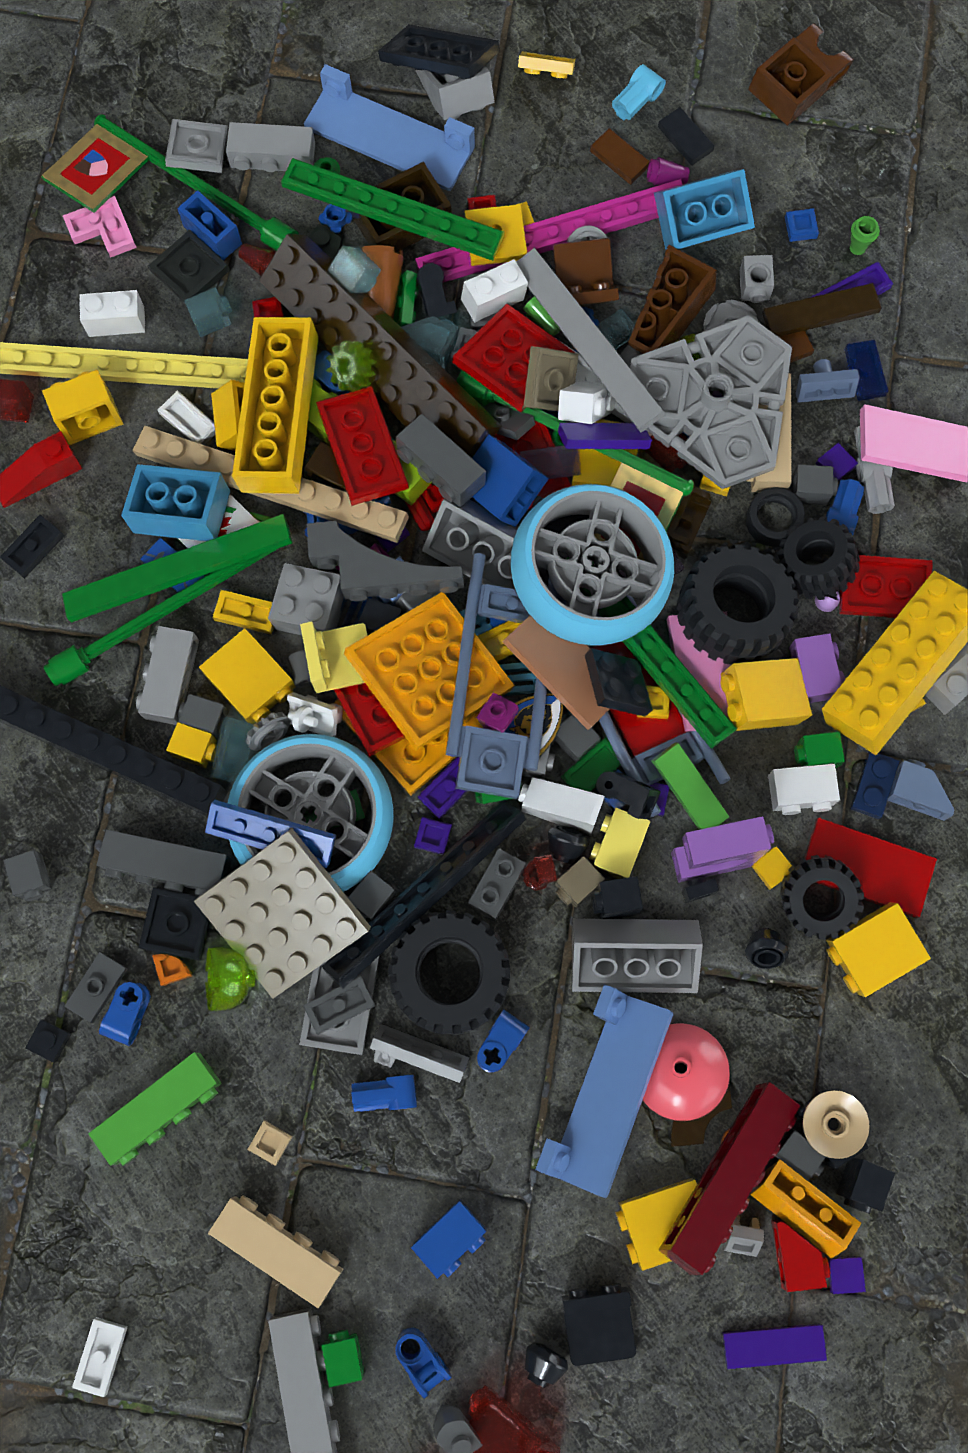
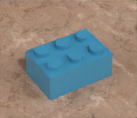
M744 169L733 170L654 192L665 250L668 244L676 249L755 228Z
M137 464L121 516L135 534L209 541L218 537L230 489L220 472Z

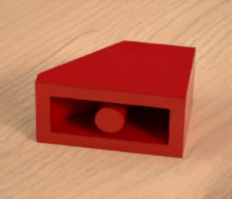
M778 1219L771 1220L781 1288L786 1292L827 1288L826 1278H830L827 1258L822 1257V1252L787 1224Z

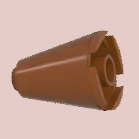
M384 245L362 247V253L355 255L354 249L349 251L347 263L352 280L394 320L404 261L403 251L399 250L397 254L394 253V247Z

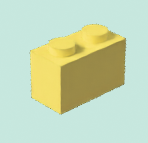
M615 808L613 815L606 814L600 831L605 832V836L601 844L595 842L589 857L590 860L595 861L593 867L598 872L615 879L630 877L650 824L649 820L637 819L619 808Z

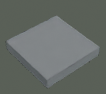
M172 119L165 157L166 167L222 173L228 125Z

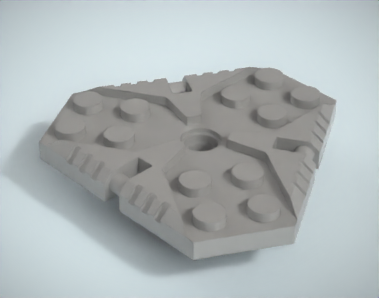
M748 315L696 334L695 341L687 344L686 340L683 339L632 358L630 369L665 413L662 418L646 429L647 432L658 441H661L667 448L672 446L676 449L679 457L686 460L688 464L694 466L696 470L702 472L704 476L722 489L773 471L776 466L783 412L779 411L785 401L792 347ZM699 353L701 358L694 361L692 355ZM719 391L723 397H714L710 392ZM758 404L768 405V409H760ZM682 432L690 436L686 442L679 437Z

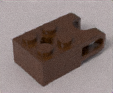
M815 23L810 25L796 38L793 37L759 66L748 89L787 126L841 80L848 72L854 60L844 50L836 55H826L821 52L817 45L819 36L824 31Z

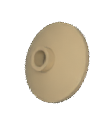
M827 1091L814 1097L807 1105L803 1115V1131L808 1143L818 1153L829 1158L843 1159L856 1154L864 1146L869 1135V1118L863 1105L852 1095L842 1091ZM831 1118L837 1119L839 1123L835 1131L830 1130L828 1127V1121Z

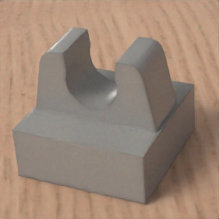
M737 1215L731 1225L733 1232L725 1242L724 1251L757 1257L764 1242V1230L760 1229L758 1219L753 1217L749 1227L741 1226L739 1222L740 1215Z

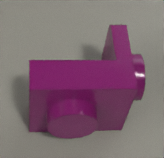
M493 692L476 718L482 728L503 733L519 711V707L517 704Z

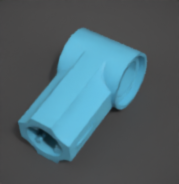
M640 65L633 73L626 88L612 101V108L615 110L616 115L622 120H630L648 101L653 102L659 97L665 87L666 80L646 65Z

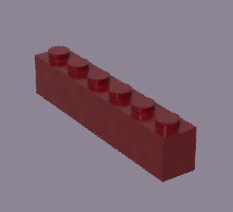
M771 1082L755 1086L659 1248L661 1253L690 1275H703L713 1267L717 1258L715 1253L719 1246L725 1243L733 1232L731 1225L737 1215L742 1214L747 1208L750 1201L748 1196L753 1187L758 1186L766 1174L764 1168L769 1159H773L778 1154L781 1148L780 1140L784 1133L788 1132L796 1123L797 1116L795 1114L800 1105Z

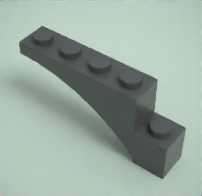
M337 521L307 523L308 555L312 566L320 570H331L335 566H339L341 591L345 599L364 601L367 597L371 596L390 599L403 593L421 596L427 594L428 591L440 590L442 593L456 592L458 588H464L462 566L437 567L399 561L360 544L344 533Z

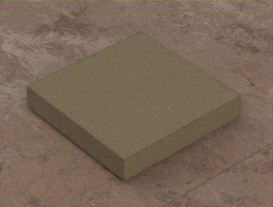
M531 346L524 407L559 411L560 390L575 383L579 354Z

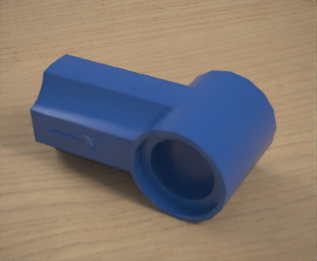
M841 479L832 506L826 514L828 522L832 519L838 520L840 525L844 524L848 528L852 536L859 516H857V511L865 488L859 481Z
M414 1075L385 1078L386 1080L352 1084L354 1112L373 1111L388 1108V1110L416 1108Z

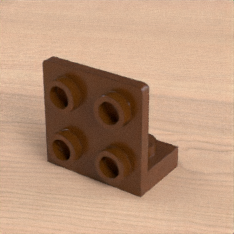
M601 238L553 245L555 274L579 305L619 300L618 288L613 285L610 239Z

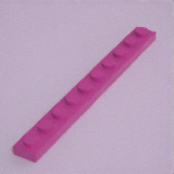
M681 179L525 225L527 253L533 248L539 254L553 250L554 244L567 243L568 237L575 229L582 226H594L607 234L657 219L659 216L654 192L683 185ZM455 247L415 258L418 270L428 263L440 266L444 273L442 283L504 264L495 263L471 266L470 253Z

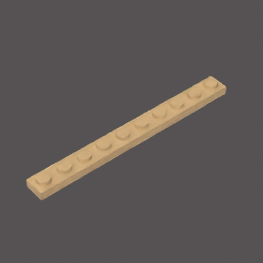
M144 426L133 448L136 456L172 468L220 472L229 487L239 490L232 477L235 455ZM302 477L299 494L249 493L330 521H337L339 524L398 543L409 518L405 511L372 500L351 506L347 492Z

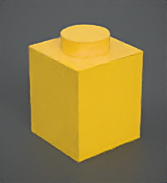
M177 722L166 751L174 758L206 768L208 762H212L215 759L218 745L216 744L217 740L211 733Z

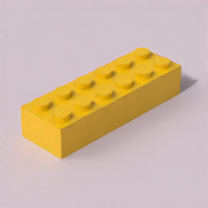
M254 317L232 472V477L241 493H300L318 345V334L311 318Z
M933 571L824 705L822 712L826 724L874 755H877L968 642V589Z

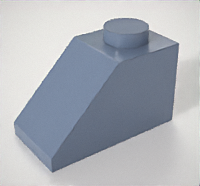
M913 759L903 760L898 765L887 801L943 821L953 816L954 808L935 772L925 768L926 765L920 761Z

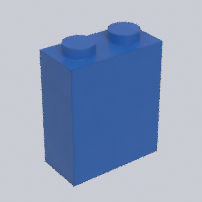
M488 434L472 458L486 471L485 486L472 497L496 518L516 527L549 478L507 444Z

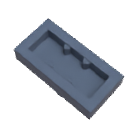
M821 359L813 365L815 373L800 374L796 389L797 402L855 397L860 378L857 369L832 371L831 363L827 359Z

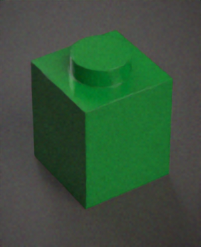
M840 732L805 735L797 742L798 745L794 748L795 760L797 764L801 763V767L835 764V768H838L845 762Z
M347 1329L330 1333L329 1339L325 1340L321 1345L329 1388L361 1381L365 1372L358 1334L349 1335Z

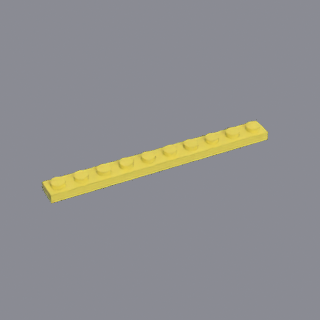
M0 342V374L73 379L82 372L98 369L104 381L219 389L231 379L245 383L248 359Z

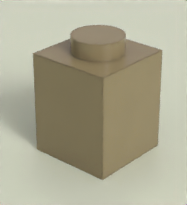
M583 856L556 881L555 886L558 890L555 893L567 906L572 903L577 908L596 890L599 882H604L605 878Z

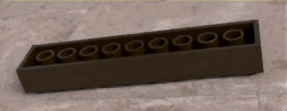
M286 235L259 281L296 318H311L318 334V340L365 387L372 386L376 398L406 427L419 415L423 414L467 455L473 458L487 435L490 434L495 437L502 428V425L307 235Z

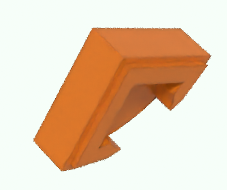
M167 954L152 955L161 986L193 976L190 968L181 959Z

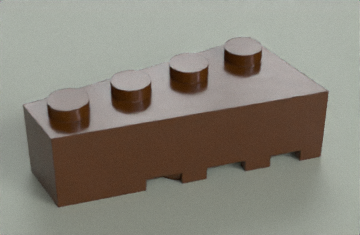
M668 244L664 260L658 268L656 279L646 297L643 311L640 312L628 345L645 354L677 342L716 290L717 270Z

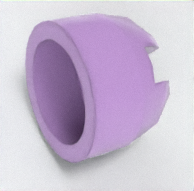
M836 592L837 596H835V599L825 596L824 600H818L817 596H815L817 608L824 612L833 611L840 603L839 592Z

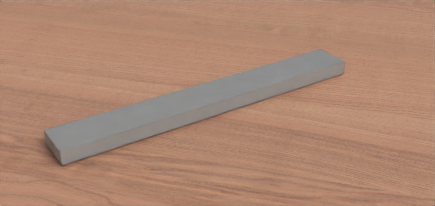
M533 248L520 258L516 263L528 281L527 288L640 433L665 415L662 408L537 250Z

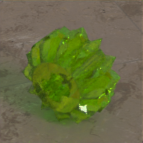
M350 340L343 341L340 345L332 347L333 355L326 357L331 363V367L325 370L333 374L330 382L338 384V389L343 391L351 390L352 392L370 385L368 377L376 375L371 370V365H374L376 361L369 359L372 350L364 348V344L359 341L351 342Z

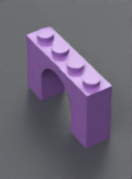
M762 816L686 832L682 837L684 846L674 848L671 852L678 883L703 876L708 877L750 868L771 849L770 844L774 843L770 824L765 825Z

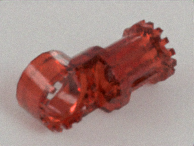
M551 854L534 857V860L528 863L523 874L527 887L535 891H541L547 887L548 883L557 881ZM537 868L538 882L534 877H529V875L533 874V869Z

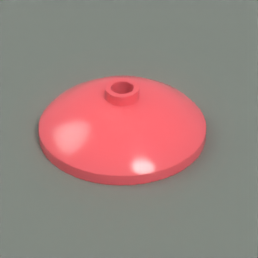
M684 1023L670 1024L644 1094L643 1102L656 1114L674 1121H691L709 1114L722 1101L729 1084V1063L721 1044L709 1032L695 1025ZM678 1063H684L687 1066V1071L679 1074L675 1071V1066Z

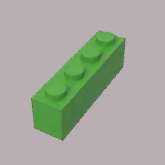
M194 1052L88 1134L110 1166L119 1163L125 1166L139 1155L138 1148L146 1142L150 1146L166 1134L163 1129L174 1122L175 1125H178L192 1114L190 1111L191 1107L199 1101L203 1105L218 1094L216 1088L222 1083L201 1053Z

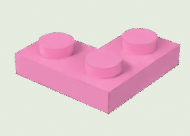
M115 196L109 198L95 213L84 207L63 215L74 244L101 235L110 258L137 248Z

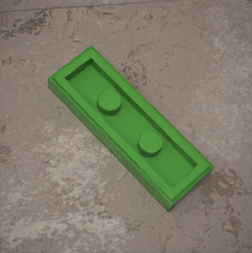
M673 743L651 760L699 830L719 826L729 818V815L679 743Z

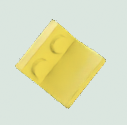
M313 622L300 624L310 681L316 693L365 683L344 655L345 648L368 636L364 623L323 632H317Z

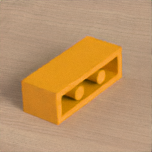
M780 1159L766 1170L763 1180L750 1194L830 1258L847 1249L861 1225L860 1221Z

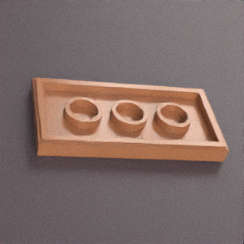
M531 615L503 640L507 648L587 730L610 709L597 706L584 656L590 650L587 645L557 637L538 624Z

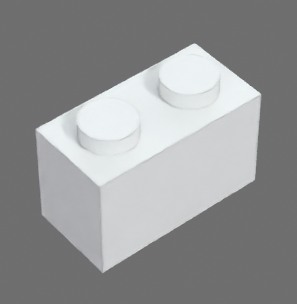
M513 259L465 281L461 301L475 323L498 312L506 304L512 306L523 301L528 281Z
M137 290L79 294L80 321L89 337L145 333L144 305Z
M578 381L560 390L558 420L593 424L611 414L616 401L602 383Z
M835 764L773 769L768 775L773 811L782 810L783 815L801 813L802 808H813V812L829 811L832 809L831 806H834L840 800Z

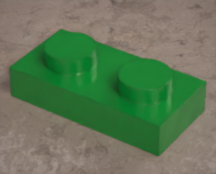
M406 270L401 275L394 321L404 331L409 327L411 328L415 322L416 311L413 308L419 291V287L416 285L417 273Z

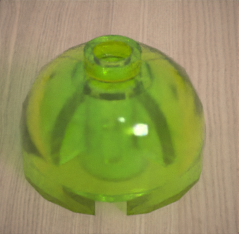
M208 948L205 972H208V983L205 982L207 1008L210 1011L233 1009L246 999L248 989L255 986V970L248 969L244 956L232 948Z

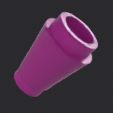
M661 157L650 159L647 169V182H652L653 186H659L681 179L682 184L688 182L689 167H684Z

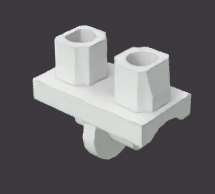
M294 692L287 695L289 702L287 717L296 731L304 733L309 730L332 737L336 735V725L342 721V706L318 701L317 697L311 695L303 696Z

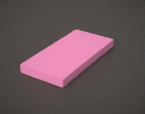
M866 404L860 409L862 461L968 482V427Z
M677 615L668 616L667 626L671 650L728 717V704L725 692L721 688L720 674L731 665L724 664V659L717 658L716 661L708 658L709 653L704 650L699 652L693 647L695 644L693 639L687 640L683 633L685 625H679ZM682 714L685 732L696 731Z

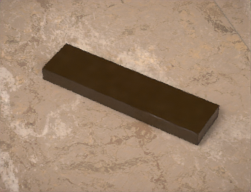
M870 283L764 308L762 315L767 329L779 337L880 313L882 307L874 284Z

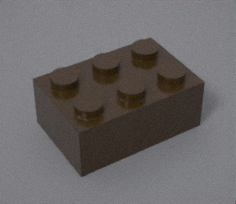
M424 161L374 186L452 213L450 202ZM352 212V218L369 246L394 247V253H397L399 250L426 238Z

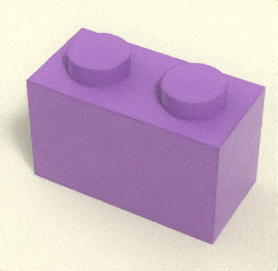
M830 633L794 639L789 647L791 659L798 658L809 703L829 700L845 681L843 671L838 670L836 660L839 659V650L836 642H832Z

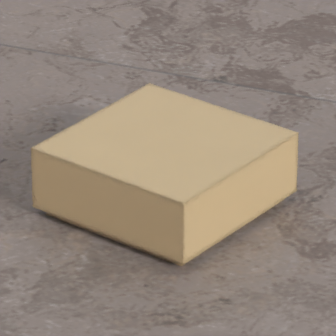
M264 1120L247 1150L276 1166L293 1136Z

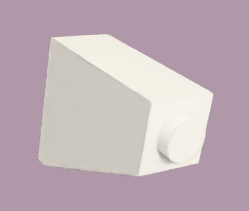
M532 777L530 785H523L518 801L523 803L522 812L561 826L576 829L591 836L605 796Z

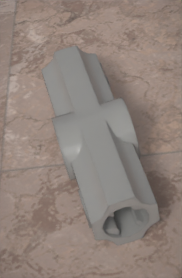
M858 426L854 430L858 452L857 478L865 487L867 511L873 514L884 513L892 510L895 506L890 481L893 467L861 460L860 426Z

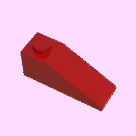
M61 431L34 444L0 473V502L4 508L83 469Z

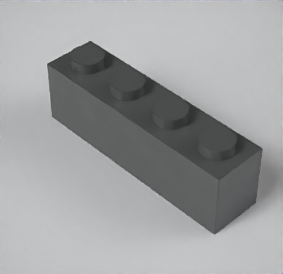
M106 829L96 866L105 870L104 875L108 877L123 879L125 874L134 876V882L153 886V882L157 881L165 883L164 888L177 892H183L184 887L195 889L194 894L200 896L228 875L232 859L225 854Z

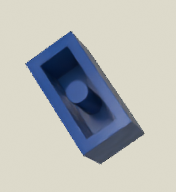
M198 190L177 208L184 228L187 231L191 230L223 261L242 244L237 225Z
M460 1199L411 1246V1249L437 1279L443 1273L446 1277H449L462 1264L459 1258L467 1250L472 1254L486 1241L482 1236L486 1232V1228Z

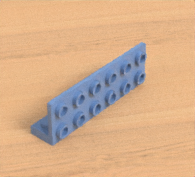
M326 64L320 72L323 91L305 120L304 127H312L315 134L403 172L424 161L440 188L447 191L452 190L475 148L474 127L449 117L444 125V131L353 93L350 74Z
M604 984L593 1015L604 1020L605 1025L561 1143L546 1139L535 1170L561 1179L600 1197L607 1198L673 1017V1012L627 996L618 989Z

